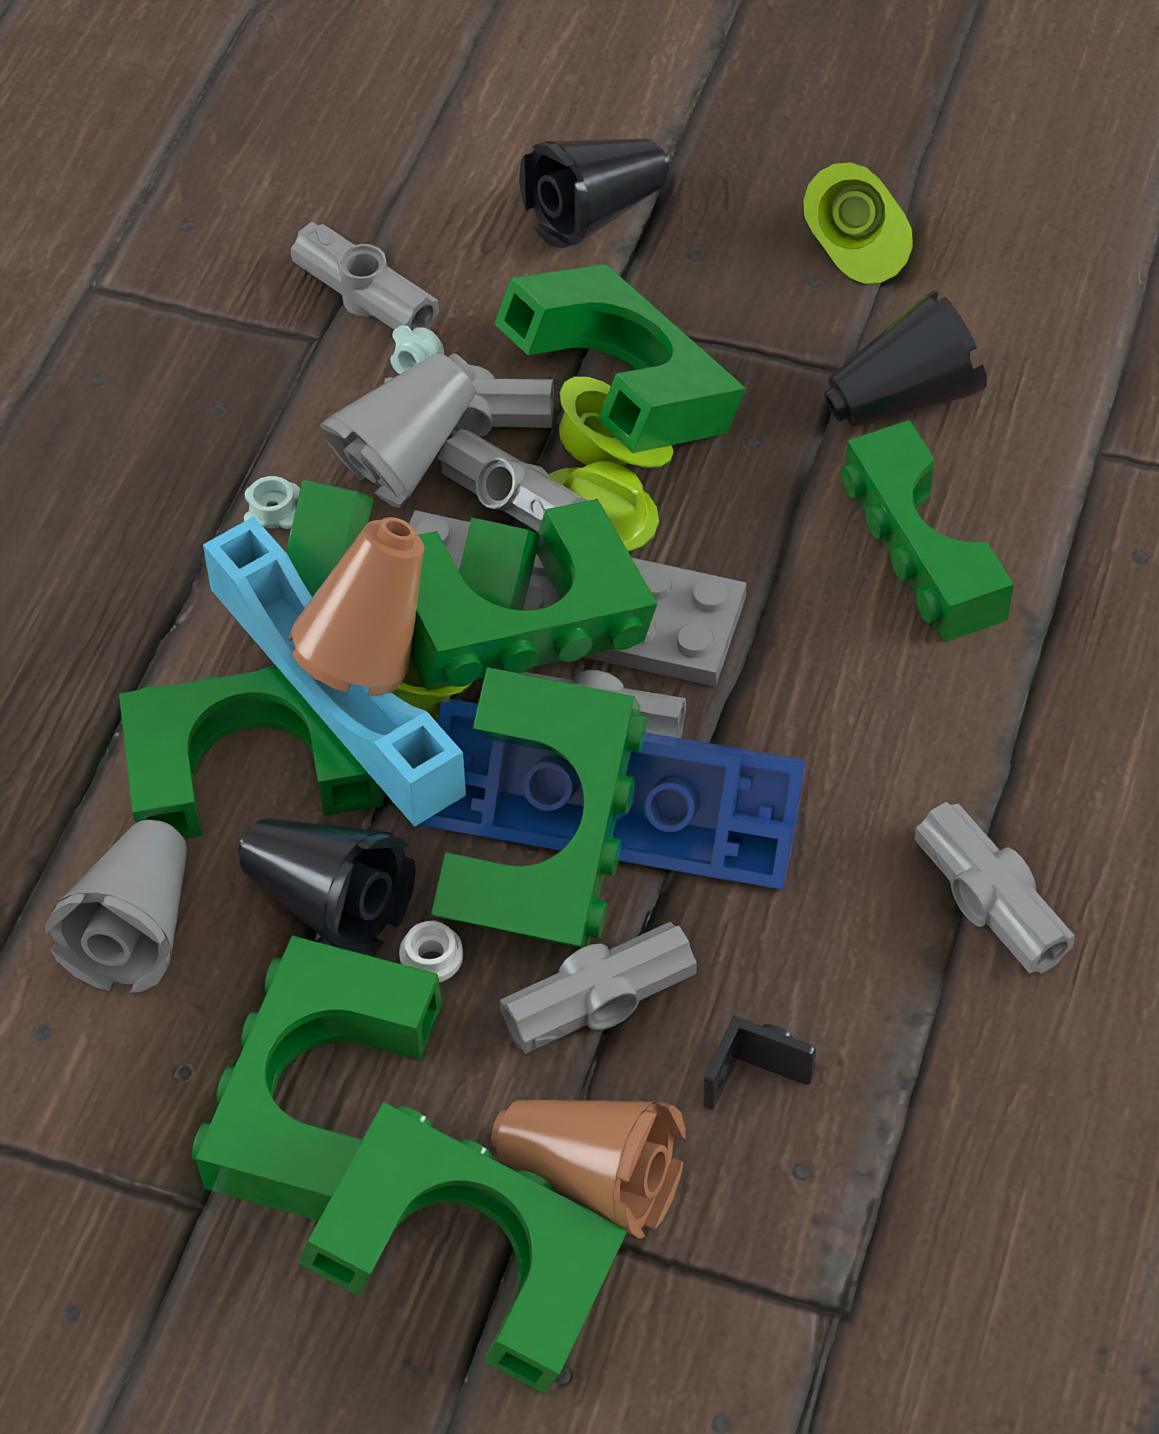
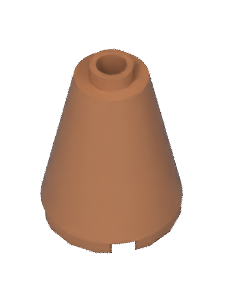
M393 517L367 523L292 626L289 642L291 640L294 641L295 648L292 655L296 663L313 678L333 689L348 692L351 684L369 686L370 689L367 696H380L395 691L405 680L410 664L424 554L423 541L409 523Z
M519 1099L514 1101L508 1109H504L498 1114L492 1128L491 1141L493 1147L497 1149L498 1159L503 1165L516 1172L525 1170L543 1177L551 1184L554 1192L589 1208L599 1216L628 1230L626 1235L641 1239L646 1237L642 1231L643 1226L656 1229L663 1221L674 1199L683 1167V1161L672 1159L674 1138L685 1141L686 1128L682 1113L674 1105L664 1102Z

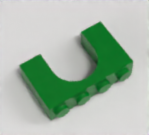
M607 264L512 277L510 279L494 324L527 355L568 348H586L615 356L637 369L616 373L597 419L632 453L727 434L746 388Z
M302 480L286 553L305 587L313 597L368 523L374 498L357 491ZM471 517L459 573L464 582L483 599L504 608L523 610L541 535L527 529Z
M598 499L545 509L538 532L541 536L536 554L561 600L542 609L513 610L495 605L483 599L464 582L437 531L418 535L424 544V554L411 659L427 691L450 685L456 687L467 685L474 680L484 678L487 667L521 673L531 667L557 661L571 662L585 655L606 650H625L645 641L658 603Z
M267 667L256 672L225 677L210 676L194 682L163 687L149 686L138 691L119 693L131 805L135 823L143 820L162 821L174 827L184 839L202 836L196 789V774L202 758L215 743L227 735L244 729L263 727L287 732L298 738L309 749L315 761L324 816L384 806L382 788L278 667Z
M489 667L486 668L473 729L484 739L544 750L556 754L569 762L575 768L582 784L584 794L583 816L577 832L568 845L552 858L538 864L511 866L445 852L431 915L442 921L579 950L589 946L591 937L601 938L608 908L607 901L599 900L604 875L614 876L621 850V839L612 838L617 814L627 815L634 791V777L626 776L631 752L641 753L648 724V717L639 714L641 706L635 696Z
M291 936L283 957H275L269 966L265 979V999L259 1012L251 1011L245 1021L241 1036L243 1050L236 1066H227L221 1076L217 1090V1102L219 1105L211 1123L203 1122L198 1129L193 1144L192 1159L197 1162L204 1189L319 1221L362 1140L307 1125L283 1112L273 1100L274 1089L280 1075L290 1062L303 1052L318 1045L332 1042L357 1043L421 1060L442 1008L439 979L436 973Z
M383 1102L308 1239L298 1264L360 1296L391 1235L408 1216L422 1208L437 1204L464 1205L482 1212L496 1222L509 1238L517 1257L519 1275L513 1301L483 1362L545 1394L560 1375L628 1230L599 1216L589 1208L554 1192L551 1184L543 1177L525 1170L516 1172L493 1160L491 1153L477 1142L463 1138L455 1140L432 1128L429 1119L418 1111L408 1107L394 1108Z

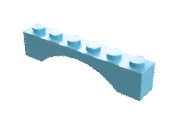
M255 517L203 544L211 591L414 827L466 796L463 752L427 711L413 707L395 696L392 692L380 696H367L370 689L369 686L351 684L348 692L333 689L313 678L296 663L292 655L295 644L293 640L289 642V634L295 620L312 599V596L299 577L287 553Z

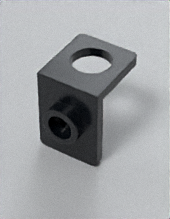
M733 1016L705 1075L704 1107L714 1110L737 1059L802 1084L810 1085L814 1077L816 1048L811 1044L795 1039L789 1032L771 1024L760 1026Z

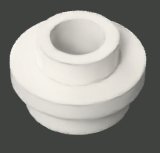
M421 922L411 928L402 940L399 949L400 962L402 965L438 974L439 982H442L452 977L460 968L463 961L462 942L452 929L441 922ZM428 952H438L442 954L440 957L435 959L421 958L424 954Z

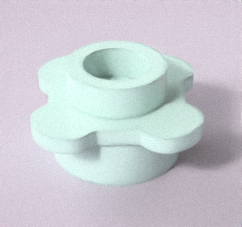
M401 325L393 331L392 336L396 346L390 361L394 370L399 374L437 352L444 354L441 341L429 329L420 327L411 331L408 326Z
M267 476L258 479L245 491V500L249 503V511L244 515V522L255 517L263 527L291 529L300 488L296 484L277 476Z

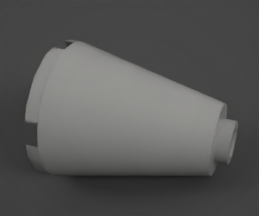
M437 352L326 418L320 424V428L327 431L323 436L339 459L360 481L366 477L373 483H380L382 486L374 493L391 506L400 508L409 499L476 395V389L472 383L476 378V374L459 355L452 353L447 357Z
M143 820L135 823L54 906L45 925V934L47 935L51 932L55 942L51 949L56 961L74 977L96 988L108 991L111 990L114 982L133 984L129 993L142 992L159 983L171 961L187 857L186 842L174 827L168 823L155 820Z

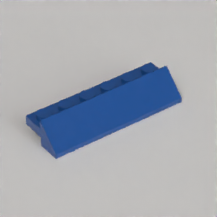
M447 698L443 700L440 705L438 725L463 752L466 796L426 819L420 825L562 851L574 837L583 816L584 794L575 768L565 759L551 752L482 738L473 729L478 708L477 703ZM646 732L641 753L631 752L626 776L634 777L635 780L632 801L627 815L617 814L612 837L621 839L619 861L783 890L800 816L798 811L807 760Z

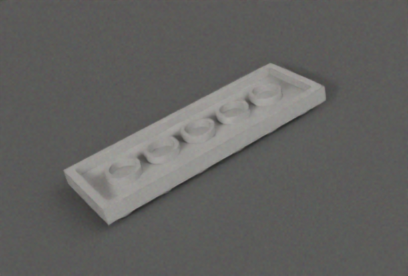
M415 510L409 524L415 529L416 534L437 531L459 571L470 522ZM537 554L524 611L542 609L561 600ZM632 558L658 603L645 641L625 650L611 649L583 657L716 687L746 599L747 583Z

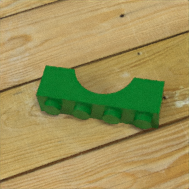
M908 420L848 440L846 465L841 467V479L848 496L852 499L857 498L865 510L866 522L875 539L882 538L890 551L891 563L897 577L901 581L907 580L916 594L917 607L923 620L928 624L933 622L944 642H948L1008 621L1014 584L987 542H967L946 537L929 527L919 516L917 508L931 495L935 459L911 421Z

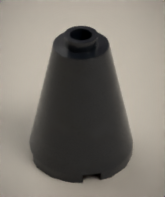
M647 138L545 141L532 146L534 148L532 153L523 156L520 164L519 183L525 209L534 208L541 222L534 225V228L551 246L563 249L580 243L661 189L666 182L669 162L663 149Z
M933 291L922 297L828 378L830 389L824 392V396L829 409L838 422L847 419L853 427L974 396L985 390L987 378L983 364L973 369L970 361V352L977 347L963 319L946 297L938 300V291Z
M264 818L250 827L243 834L239 843V861L243 873L337 948L364 955L377 950L384 943V941L377 939V936L387 924L398 927L413 894L416 874L415 861L405 856L403 847H408L409 845L404 839L388 832Z

